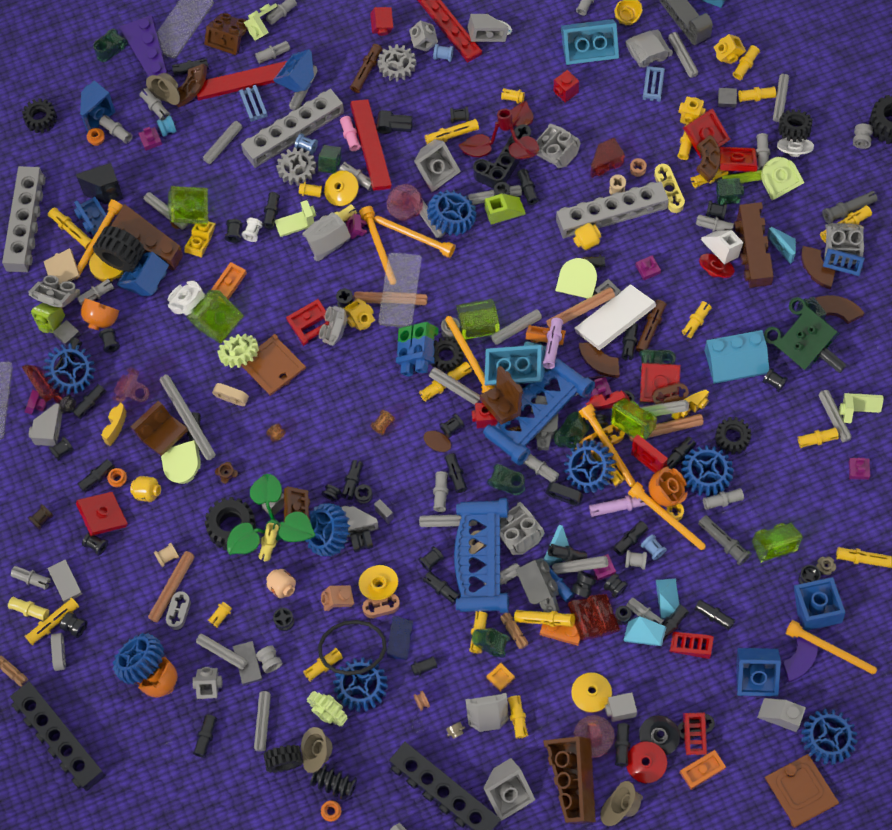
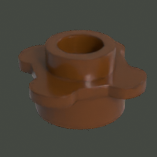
M225 462L215 469V474L221 478L223 484H227L231 478L238 476V471L233 469L231 462Z

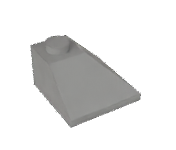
M434 139L420 149L414 160L431 192L461 172L444 141Z
M512 758L493 768L483 788L496 815L501 821L535 801L521 769Z

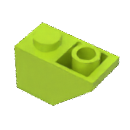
M499 194L485 198V211L491 225L525 215L520 197Z
M41 303L31 310L38 329L44 333H53L61 325L65 317L62 307H54L46 303Z

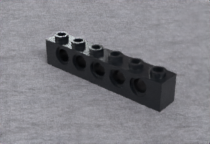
M30 681L10 696L14 701L11 704L18 714L21 711L26 716L23 719L30 729L33 726L38 731L35 734L42 744L45 741L50 746L47 749L54 759L57 756L62 761L59 764L66 774L71 772L74 776L71 780L78 789L83 787L87 792L106 776ZM31 704H36V708L33 711H28V707ZM47 718L48 723L45 726H40L41 720ZM60 733V738L57 741H52L53 735ZM66 749H73L71 755L64 756ZM84 763V769L80 772H77L76 767L79 764Z
M404 742L389 759L390 769L396 775L400 776L402 774L407 778L406 782L413 789L418 787L423 792L422 796L429 802L435 801L439 805L438 809L445 815L451 814L455 818L454 822L461 828L467 827L469 830H496L500 826L501 819L408 743ZM411 763L418 766L413 772L406 769ZM426 776L433 778V782L429 785L422 782ZM442 789L449 791V795L445 798L438 796V792ZM457 802L465 804V808L462 811L454 809V805ZM478 815L482 820L478 824H473L470 818Z

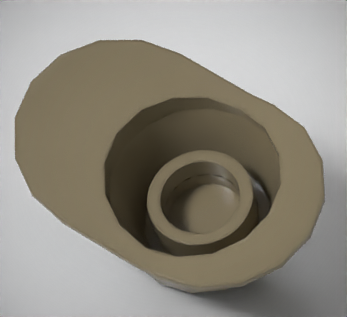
M161 73L147 78L146 86L156 98L172 105L179 103L178 83L171 75Z
M318 727L308 729L301 741L303 765L308 773L317 772L329 760L333 749L331 740Z
M630 781L620 783L604 803L600 818L606 826L616 825L623 817H632L638 812L643 796L635 791V787Z

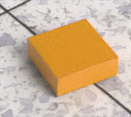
M500 663L486 678L501 692L515 679V676Z

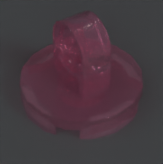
M409 184L398 185L392 189L387 198L389 213L401 221H408L407 219L412 217L415 218L423 206L420 191Z
M133 367L128 368V375H122L114 389V393L117 395L113 396L112 399L119 404L126 397L137 402L146 401L150 394L146 386L136 381L139 371ZM138 388H142L145 392L142 399H138L135 395Z
M597 715L587 716L576 725L574 737L591 738L592 757H600L606 754L612 747L614 729L610 722L603 717Z

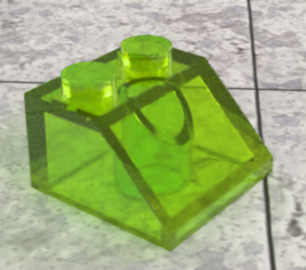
M171 186L168 192L170 221L173 223L208 224V188Z
M209 290L205 297L195 306L193 312L186 318L198 330L218 343H222L244 315L221 291Z
M493 299L456 305L460 330L464 339L492 335L499 331V319Z
M624 398L612 406L611 424L631 437L635 438L638 434L646 440L656 428L657 418L650 411L640 408L636 402Z
M780 523L774 526L773 529L757 531L753 536L752 543L762 563L797 551L803 537L792 523L786 525L785 523Z

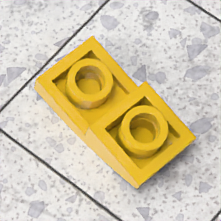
M198 219L192 228V236L184 247L185 253L202 257L211 240L216 223Z
M703 390L684 399L689 403V410L672 413L671 417L676 420L686 417L690 410L696 413L699 408L703 409L709 402V391Z
M122 403L112 408L108 416L111 424L107 425L101 434L104 442L109 446L116 440L125 422L127 412Z

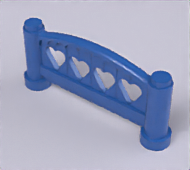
M556 359L555 367L545 372L542 382L529 383L522 389L521 411H524L526 406H531L535 418L520 416L514 418L519 420L521 432L505 429L507 425L511 424L512 420L502 425L499 422L495 426L487 425L483 434L511 456V460L514 463L522 465L530 455V449L526 445L576 393L583 398L589 396L595 387V382L588 377L584 378L560 359ZM552 379H556L561 391L545 390L544 387L549 385ZM542 392L545 394L548 404H533L531 401L537 398L538 393Z
M499 498V501L460 502L456 504V513L461 515V520L455 540L454 565L461 597L456 598V610H460V612L500 611V613H509L508 593H500V518H508L509 516L508 498ZM472 520H476L486 526L485 529L475 535L469 533L471 529L469 523ZM472 539H476L486 545V547L475 554L469 553L471 548L469 542ZM471 558H476L486 564L485 567L475 573L469 572L471 567L469 561ZM472 577H476L486 583L485 586L476 592L469 591L471 586L469 580Z

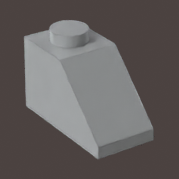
M470 14L468 31L471 42L506 41L509 29L507 25L489 14Z
M54 404L33 420V426L29 428V438L32 439L34 445L54 446L58 443L63 414L59 404Z
M354 506L342 507V510L346 512V517L349 518L347 523L350 525L348 528L350 534H359L369 529V532L379 529L377 519Z
M764 698L757 718L797 732L806 707L787 700Z

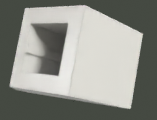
M732 230L715 231L701 238L705 245L724 264L738 258L743 245V241Z

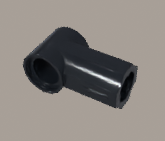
M387 110L379 111L376 130L381 134H389L392 131L411 132L413 117L394 115L391 111Z

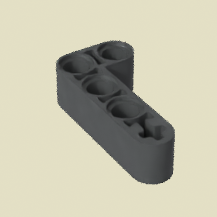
M660 0L662 6L693 45H697L711 37L713 24L707 13L699 16L688 0Z

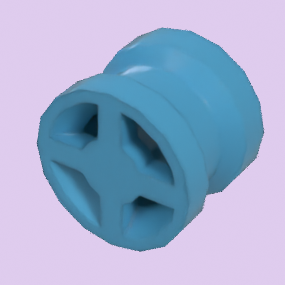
M167 116L164 120H157L163 137L167 136L168 133L177 132L171 116Z

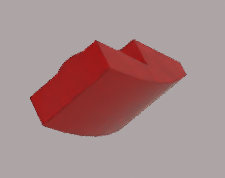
M621 390L610 394V398L603 394L594 395L586 403V406L592 404L597 411L618 407L630 401V399Z

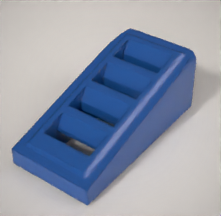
M828 248L823 267L859 276L865 258ZM836 254L833 264H829L831 255ZM839 256H843L840 266H837ZM846 257L850 258L847 268L844 267ZM853 259L857 260L854 269H851Z

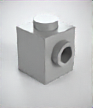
M632 692L608 697L605 711L607 717L611 716L612 722L636 717L637 709Z

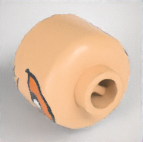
M275 569L268 574L266 579L267 588L276 597L285 598L294 593L296 580L286 570Z

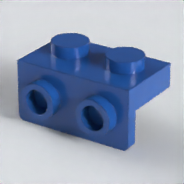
M96 197L82 204L75 201V214L78 219L82 218L84 220L82 224L86 232H91L94 237L106 217L105 211Z

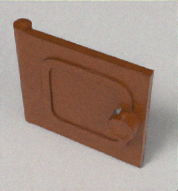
M276 334L259 346L258 356L253 357L254 361H247L246 366L241 364V367L270 396L284 385H288L290 380L306 369V366L279 340Z
M808 754L765 776V780L789 817L793 828L839 804L838 799L834 796Z

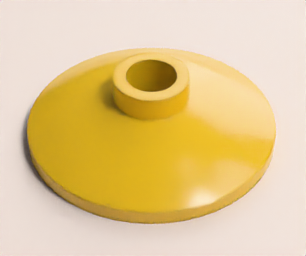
M348 171L333 173L327 179L324 186L326 199L335 206L350 204L357 196L359 189L358 181Z
M376 565L366 569L359 578L361 593L371 600L386 599L398 587L397 574L393 569L384 565Z
M585 673L579 676L573 683L571 695L578 708L585 712L594 713L605 708L608 697H612V688L604 676L597 673ZM594 688L596 692L591 694L588 689Z

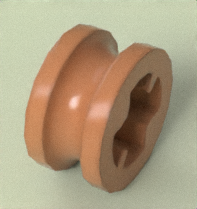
M640 158L632 160L630 164L631 174L635 177L643 176L646 172V162Z
M420 691L419 695H413L420 711H423L424 707H430L423 691Z

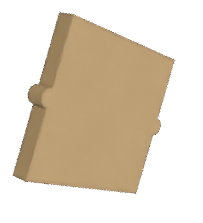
M70 248L59 254L56 253L55 256L44 261L47 274L56 276L59 279V283L72 281L80 277Z

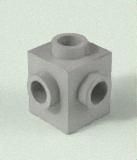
M420 20L409 30L414 48L427 52L438 43L433 24Z
M204 667L197 669L196 677H193V689H196L197 699L217 698L219 688H222V676H218V668Z

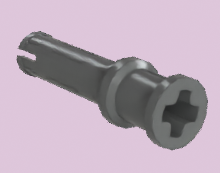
M870 191L848 202H838L836 206L822 210L823 218L828 224L833 223L838 218H845L848 213L877 202V195L874 191Z
M707 515L701 518L698 525L725 548V553L730 554L739 566L748 560L752 553L746 551L737 539L729 537Z

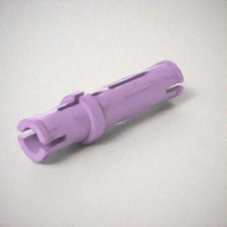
M553 318L551 320L550 331L547 333L548 341L542 363L546 369H553L555 367L558 345L562 339L563 320L560 318Z
M627 495L622 499L589 505L591 517L626 509L631 511L632 508L647 504L640 498H632Z

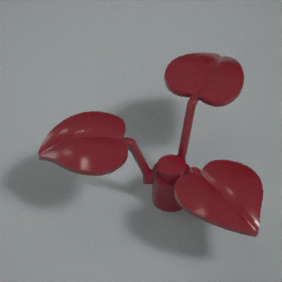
M527 101L511 110L501 109L498 111V121L495 122L491 140L486 135L477 134L459 144V148L471 157L486 156L492 151L490 145L494 143L498 127H500L503 131L510 130L515 141L509 146V153L512 157L527 159L539 153V145L534 138L524 136L518 140L513 129L521 124L529 126L533 122L534 116Z

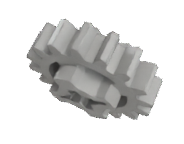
M398 44L395 45V48L389 46L388 51L383 49V54H379V72H383L384 78L389 76L390 81L396 78V82H398L399 78L405 80L406 75L411 77V71L415 72V54L411 53L410 48L405 50V45L401 48H398Z
M294 147L293 152L287 149V154L282 153V159L277 160L278 165L276 166L279 177L283 178V182L289 180L290 185L296 182L297 186H299L300 182H306L307 178L312 180L311 174L316 173L314 156H310V151L304 153L303 148L297 151L296 147Z

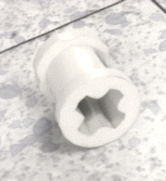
M248 218L247 227L243 231L242 237L247 241L256 242L259 229L262 228V222L255 218Z

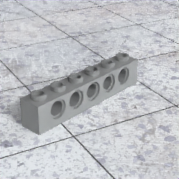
M331 89L320 93L318 97L307 101L302 107L291 111L284 118L276 120L268 128H264L255 136L247 138L241 144L243 154L254 168L260 166L295 144L299 134L302 133L306 137L343 114V103Z
M18 166L2 261L7 272H28L29 266L32 265L33 258L31 252L35 248L34 233L38 231L36 221L37 217L40 216L39 203L43 199L42 185H45V174L42 173L40 167Z
M661 181L657 183L651 182L646 186L634 187L622 193L616 192L605 198L599 197L591 202H582L570 208L564 207L556 211V222L564 239L574 236L575 230L587 223L595 224L597 228H602L667 209L669 199Z

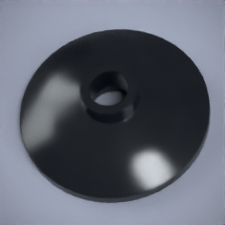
M651 716L640 727V741L657 744L666 755L672 753L680 742V732L677 725L666 716ZM662 730L665 736H660L658 731Z

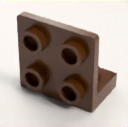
M221 13L206 26L204 45L237 55L240 49L241 37L248 31L244 24L247 20L232 17L227 13Z
M500 366L497 368L496 387L480 394V400L502 425L521 415L523 390L512 379L511 374Z
M159 401L130 426L137 437L160 456L167 452L188 431V428L172 417Z
M289 486L284 488V522L286 516L293 512H302L310 520L308 490Z

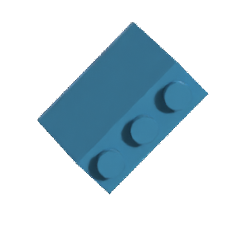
M613 19L561 25L566 65L619 58L617 25Z
M762 330L706 340L705 354L713 384L764 375L769 371L767 345Z
M531 345L486 349L485 386L496 385L497 368L500 366L511 374L516 384L542 382L547 371L542 365L545 356L543 346Z

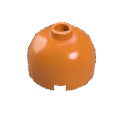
M86 298L81 306L83 320L89 323V328L98 331L100 328L111 327L117 320L120 311Z
M664 467L652 475L648 485L649 493L652 499L660 506L673 507L685 501L687 497V492H685L684 488L687 486L686 481L677 469Z
M166 657L161 658L163 661L158 665L159 668L155 669L154 674L149 675L148 679H143L142 683L137 682L138 688L150 697L159 698L170 694L175 688L178 678L177 670Z

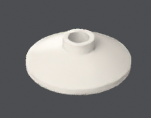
M787 138L778 141L777 147L792 157H799L802 154L813 151L814 144L807 139H802V142L798 140L793 142V139L787 141Z

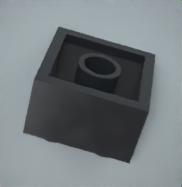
M111 163L76 174L84 196L89 198L96 197L99 202L109 204L111 199L117 202L124 199Z

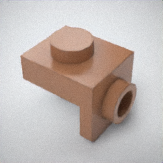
M351 585L329 586L321 593V603L324 606V611H330L333 607H351L354 605Z

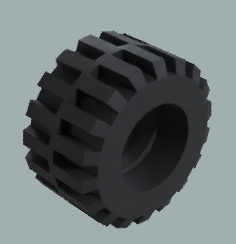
M885 95V98L881 97L874 104L869 125L873 127V136L875 138L878 137L880 142L886 141V144H890L892 142V122L888 121L885 117L892 116V96Z
M106 226L93 246V251L103 262L115 269L126 272L134 271L145 252V248L136 237L125 230L113 226Z
M229 497V500L221 498L222 502H214L215 506H210L208 509L209 513L205 515L207 520L205 521V526L211 541L218 548L223 547L224 550H227V541L231 531L220 529L221 523L226 518L238 517L242 520L241 523H250L253 529H256V521L251 507L249 508L246 502L243 503L242 499L237 498L235 501L234 497Z

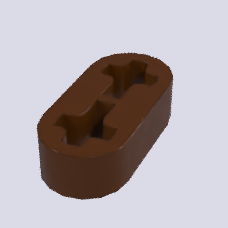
M678 382L656 389L652 397L655 404L684 400L687 398L689 391L684 383ZM677 387L685 389V391L682 392L683 396H679L678 394L672 395L671 393L677 391ZM659 392H662L663 395L670 394V396L664 398L663 402L660 399L656 400Z

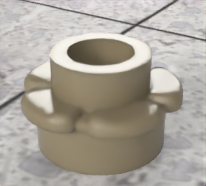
M820 557L818 559L816 567L822 575H830L836 570L833 558Z
M458 722L446 728L448 732L447 737L452 736L454 739L464 734L462 730L465 729V726L463 727L461 722Z

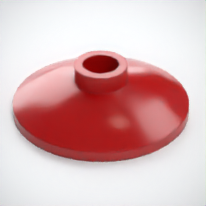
M703 254L699 259L702 268L713 277L729 278L735 272L730 262L724 264L714 254Z
M640 742L629 750L628 766L626 767L629 774L636 781L653 783L664 775L667 768V757L663 749L657 744ZM648 758L650 760L649 765H643L642 760Z

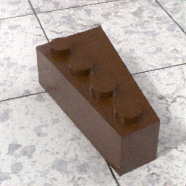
M762 202L740 205L737 220L734 221V231L738 232L739 238L743 241L740 260L741 264L745 265L744 280L748 281L749 288L772 285L774 277L770 253H766L768 251V238L763 236L765 234V219L760 217L761 210L763 209Z
M123 205L111 226L132 234L145 248L144 253L154 252L169 264V269L175 271L183 257L180 245L127 205Z
M578 736L543 740L549 754V765L552 766L554 772V783L559 790L560 795L558 797L565 823H595L591 738Z

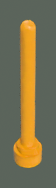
M113 199L108 204L109 208L107 209L106 217L77 265L80 275L94 252L93 246L106 226L110 225L114 216L118 215L123 207L122 204Z
M372 206L363 207L359 210L361 219L367 222L389 284L394 286L397 282L374 223L375 212Z
M375 216L374 221L378 224L439 249L443 256L451 258L455 251L456 245L451 242L441 243L381 216Z
M447 316L445 318L446 323L482 384L481 392L484 393L495 388V385L485 386L484 372L451 316Z
M589 404L582 408L579 414L586 421L590 422L604 447H609L608 453L614 454L611 458L616 460L615 464L627 484L633 487L636 482L597 421L594 412L596 410L593 405Z
M638 481L629 490L628 494L632 498H640L700 550L706 548L704 542L649 497Z
M792 620L787 627L786 635L792 638L794 636L798 638L799 636L871 674L877 672L875 666L803 630L800 623Z

